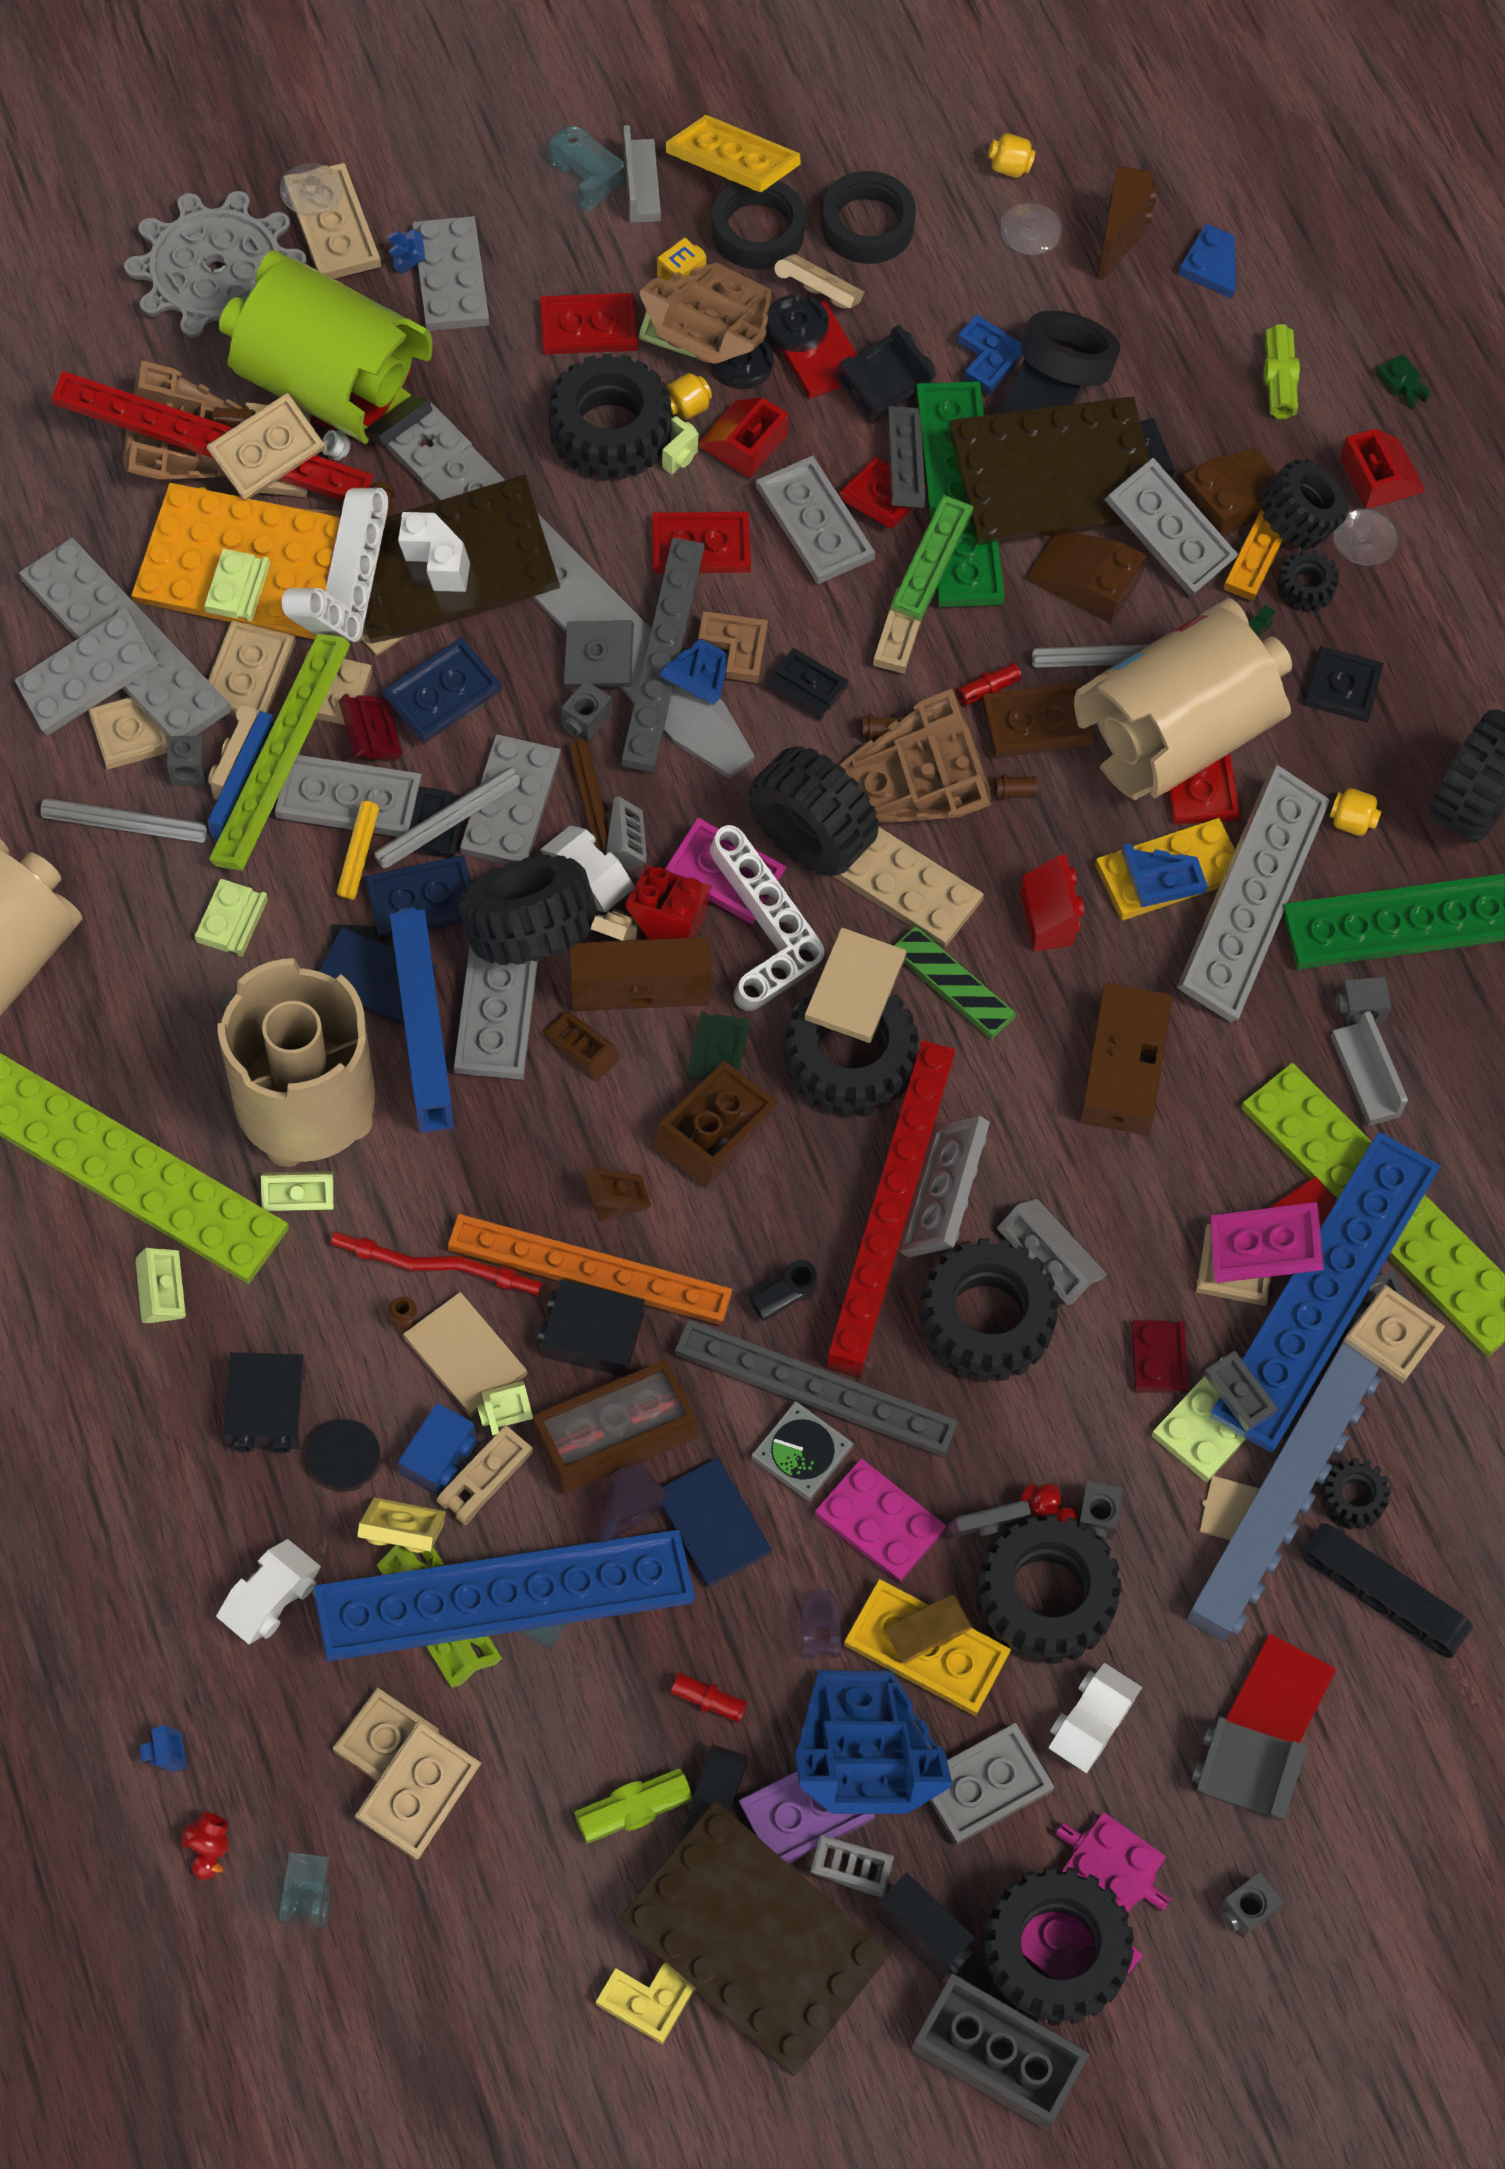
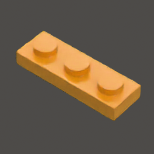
M1260 510L1224 585V590L1253 602L1283 542L1279 534L1272 531L1269 522L1265 521L1262 510Z

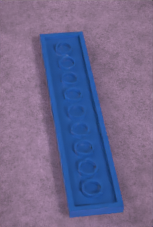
M1378 1131L1320 1229L1324 1270L1295 1273L1292 1275L1242 1359L1277 1406V1413L1246 1432L1220 1397L1209 1415L1211 1419L1270 1453H1274L1441 1165Z
M679 1530L315 1585L313 1587L326 1662L693 1604L695 1600Z

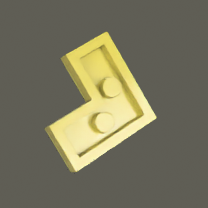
M664 1964L650 1987L643 1985L615 1968L596 2000V2005L663 2045L694 1990Z

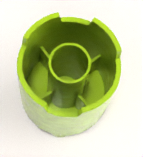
M271 250L264 256L256 273L257 284L247 300L234 297L228 302L221 314L219 330L232 338L227 359L228 367L240 377L279 398L289 393L299 409L367 444L369 438L366 437L364 432L367 426L363 424L365 412L349 401L350 393L352 392L380 408L386 406L393 399L386 414L409 398L411 394L404 390L402 386L408 375L413 357L426 362L431 359V334L428 329L303 262L295 258H289L276 250Z

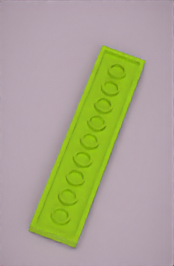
M0 1053V1137L248 1285L289 1230L287 1222Z
M1293 1062L1244 1101L1241 1109L1310 1179L1317 1177L1336 1201L1372 1143ZM1424 1195L1388 1258L1489 1357L1505 1343V1274Z

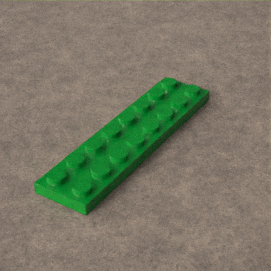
M980 381L920 383L916 386L917 407L919 408L929 522H931L943 495L966 503L948 424L953 419L984 416ZM970 519L937 587L938 607L1004 604L1005 597L998 542L976 544Z
M1505 874L1299 901L1283 905V917L1297 970L1505 941Z

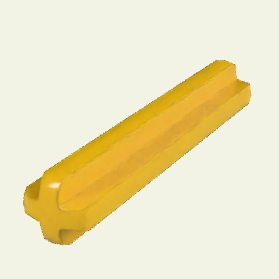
M362 801L360 803L337 888V895L343 899L354 900L357 894L379 812V806L374 802Z

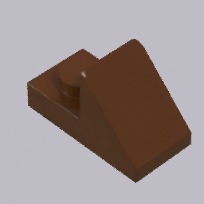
M592 1168L584 1174L589 1188L588 1192L599 1221L617 1218L651 1207L642 1175L600 1168Z

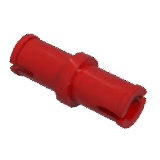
M1012 662L992 673L986 671L979 675V679L955 688V692L959 693L956 694L959 704L962 707H967L969 704L982 699L983 694L997 693L1008 686L1021 682L1020 669Z
M680 1671L670 1692L671 1695H676L701 1706L700 1710L705 1713L710 1710L735 1721L737 1724L740 1723L748 1704L746 1700L743 1701L718 1690V1685L711 1683L709 1686L684 1675Z

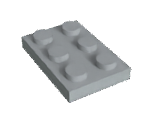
M1014 1723L947 1760L952 1781L951 1788L929 1801L955 1845H958L1054 1791L1055 1787L1018 1725Z

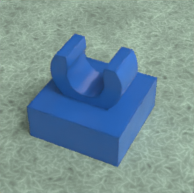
M412 229L406 234L396 231L387 237L392 242L389 253L393 258V267L398 272L403 274L425 260L422 233Z
M166 1725L151 1729L153 1742L139 1746L141 1761L149 1760L150 1765H156L171 1772L187 1769L182 1732Z

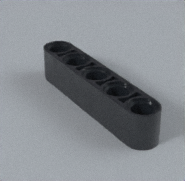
M1321 1523L1300 1552L1302 1559L1313 1569L1443 1657L1453 1658L1473 1629L1472 1623L1463 1614L1329 1524Z
M712 1744L679 1843L715 1800L731 1813L746 1768L748 1755Z

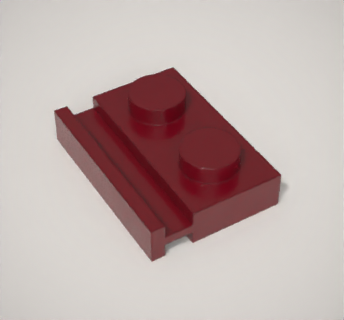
M344 694L338 702L354 757L359 758L361 755H367L368 759L396 761L402 755V750L388 702L383 697L357 695L353 698L349 694Z
M1133 1320L1131 1332L1134 1392L1170 1393L1171 1391H1181V1393H1186L1188 1390L1185 1321L1169 1323L1166 1320Z

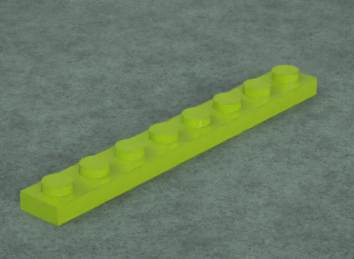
M317 634L209 858L216 867L243 871L350 647V643L345 637Z

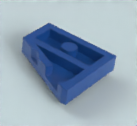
M1206 223L1181 264L1178 275L1232 299L1236 290L1235 236Z
M700 639L690 649L680 653L674 661L668 662L659 672V676L714 705L721 697L729 654Z
M1131 844L1123 845L1121 852L1141 908L1206 893L1208 885L1197 857L1183 854L1172 855L1168 851L1154 849V853L1135 850L1133 849L1134 845Z

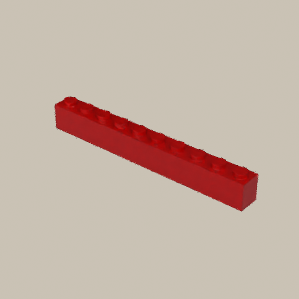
M924 1040L921 1042L829 1350L826 1369L857 1378L862 1377L927 1150L950 1077L956 1049Z

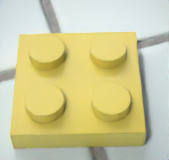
M374 1497L359 1524L358 1537L365 1538L374 1545H387L390 1543L404 1546V1549L410 1552H431L444 1526L446 1511Z

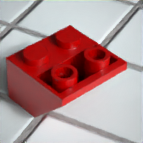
M763 397L735 400L699 441L698 447L748 478H751L786 438L789 413Z
M1376 428L1346 437L1340 461L1365 510L1424 493L1425 488L1399 438Z
M1066 854L1058 855L1022 876L1019 894L1033 952L1073 946L1076 932H1080V917L1084 916V903L1081 896H1076L1074 886H1077L1076 871L1074 866H1069Z
M647 865L626 901V908L649 940L694 938L705 919L712 886L702 883L695 878L683 877L668 872L664 868Z

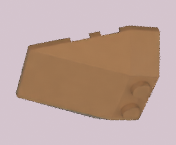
M717 262L693 268L689 275L682 276L680 272L674 273L670 280L663 281L661 277L654 278L640 291L639 295L657 335L667 340L669 345L679 349L683 348L695 354L696 358L703 362L716 364L753 351L764 340L766 335L765 327L768 321L767 313L770 307L772 290Z
M143 360L140 362L132 393L134 395L209 420L213 419L215 407L242 409V406L229 399L225 402L210 394L208 387L202 384L198 387L181 377L182 373L174 368ZM126 429L122 462L127 472L155 479L226 477L214 458Z
M953 689L920 701L913 707V712L900 722L894 721L888 726L889 730L874 742L870 740L839 764L851 778H854L860 784L859 788L866 792L870 798L869 803L874 806L877 812L876 818L879 820V823L956 818L991 805V792L972 732Z

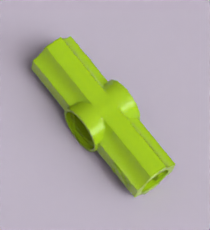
M1276 324L1274 327L1267 329L1265 333L1266 358L1263 380L1264 385L1268 386L1269 414L1275 416L1276 419H1288L1291 416L1297 415L1298 411L1297 385L1300 363L1299 358H1295L1293 330L1288 328L1287 325Z
M679 1768L645 1783L636 1781L626 1784L612 1792L611 1797L575 1811L574 1815L586 1844H589L623 1829L625 1831H632L654 1821L657 1817L656 1815L692 1801L693 1797L685 1775Z

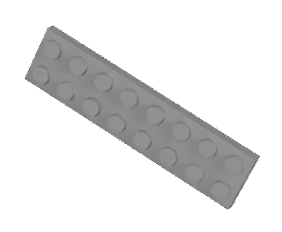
M70 538L19 572L21 581L76 640L123 609L127 608L131 612L157 658L159 665L122 689L167 737L196 736L231 712L230 703L73 538Z
M1278 765L1270 768L1176 987L1231 1023L1238 1020L1284 912L1283 905L1290 898L1330 802V799Z

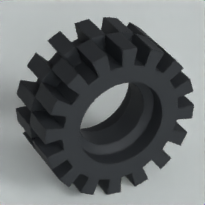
M1301 549L1300 556L1295 551L1291 553L1290 558L1286 557L1279 573L1277 588H1279L1278 594L1280 598L1285 596L1284 603L1287 606L1293 602L1292 609L1298 611L1299 606H1303V612L1309 613L1310 607H1313L1314 612L1320 611L1321 605L1324 608L1329 605L1338 585L1339 570L1338 568L1334 569L1336 563L1333 559L1327 562V554L1323 553L1319 557L1317 556L1318 550L1313 549L1312 553L1308 554L1307 549ZM1300 574L1312 575L1319 580L1320 585L1317 587L1303 586L1296 580V576Z
M1353 1458L1350 1463L1346 1459L1341 1461L1338 1467L1335 1465L1331 1469L1321 1489V1496H1323L1321 1504L1322 1507L1327 1506L1326 1515L1329 1518L1333 1515L1337 1518L1334 1522L1335 1524L1340 1526L1342 1522L1347 1523L1346 1529L1352 1530L1355 1525H1358V1529L1361 1530L1365 1529L1367 1524L1372 1526L1378 1518H1381L1390 1501L1388 1497L1391 1494V1486H1386L1389 1481L1386 1475L1383 1477L1379 1475L1382 1471L1379 1466L1372 1469L1369 1467L1371 1461L1365 1459L1363 1464H1359V1458ZM1350 1482H1358L1364 1485L1369 1493V1501L1362 1506L1349 1504L1343 1497V1486Z

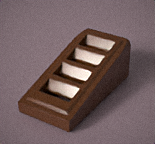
M568 1010L543 1032L544 1036L595 1081H598L619 1061L615 1045ZM573 1026L574 1029L562 1039L560 1036ZM581 1035L584 1036V1037H583L582 1039H580L574 1046H572V1044H573ZM592 1044L594 1045L585 1055L582 1054Z

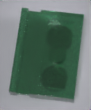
M701 1011L687 1078L692 1079L694 1077L704 1081L723 1061H726L740 1072L750 1028V1020L719 1014L712 1016Z

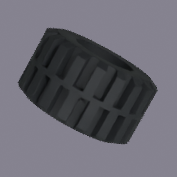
M1296 459L1294 462L1290 461L1264 486L1263 491L1260 493L1261 502L1259 503L1260 509L1264 512L1263 517L1271 525L1272 531L1278 533L1282 540L1289 541L1290 545L1295 547L1299 545L1302 549L1315 548L1326 540L1346 520L1349 504L1346 502L1348 499L1346 493L1341 489L1342 485L1339 481H1336L1334 475L1330 471L1327 472L1322 465H1315L1313 461L1307 459L1305 461Z

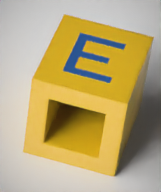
M682 239L657 258V278L661 277L663 281L670 280L674 273L680 272L682 276L690 274L691 269L705 266L706 255L699 246H694L688 239Z

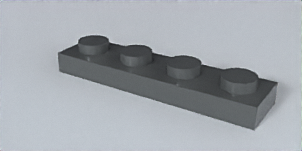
M888 406L887 431L891 505L923 508L925 503V483L919 408Z

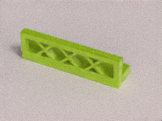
M395 1545L377 1564V1567L382 1575L445 1565L434 1547L431 1552H421L427 1561L426 1565L418 1561L413 1552L404 1549V1546ZM489 1636L426 1646L451 1688L462 1685L475 1671L496 1665L502 1659ZM473 1643L479 1646L485 1656L478 1658L470 1644Z

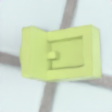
M677 416L671 419L670 437L673 440L663 448L662 468L671 475L680 467H686L698 452V433L692 424L683 422Z
M524 1381L481 1392L484 1404L477 1405L482 1426L490 1425L492 1436L500 1434L498 1429L500 1427L533 1419Z

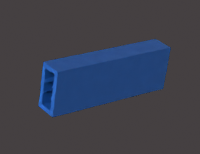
M404 908L397 913L390 914L419 1133L454 1129L425 909Z

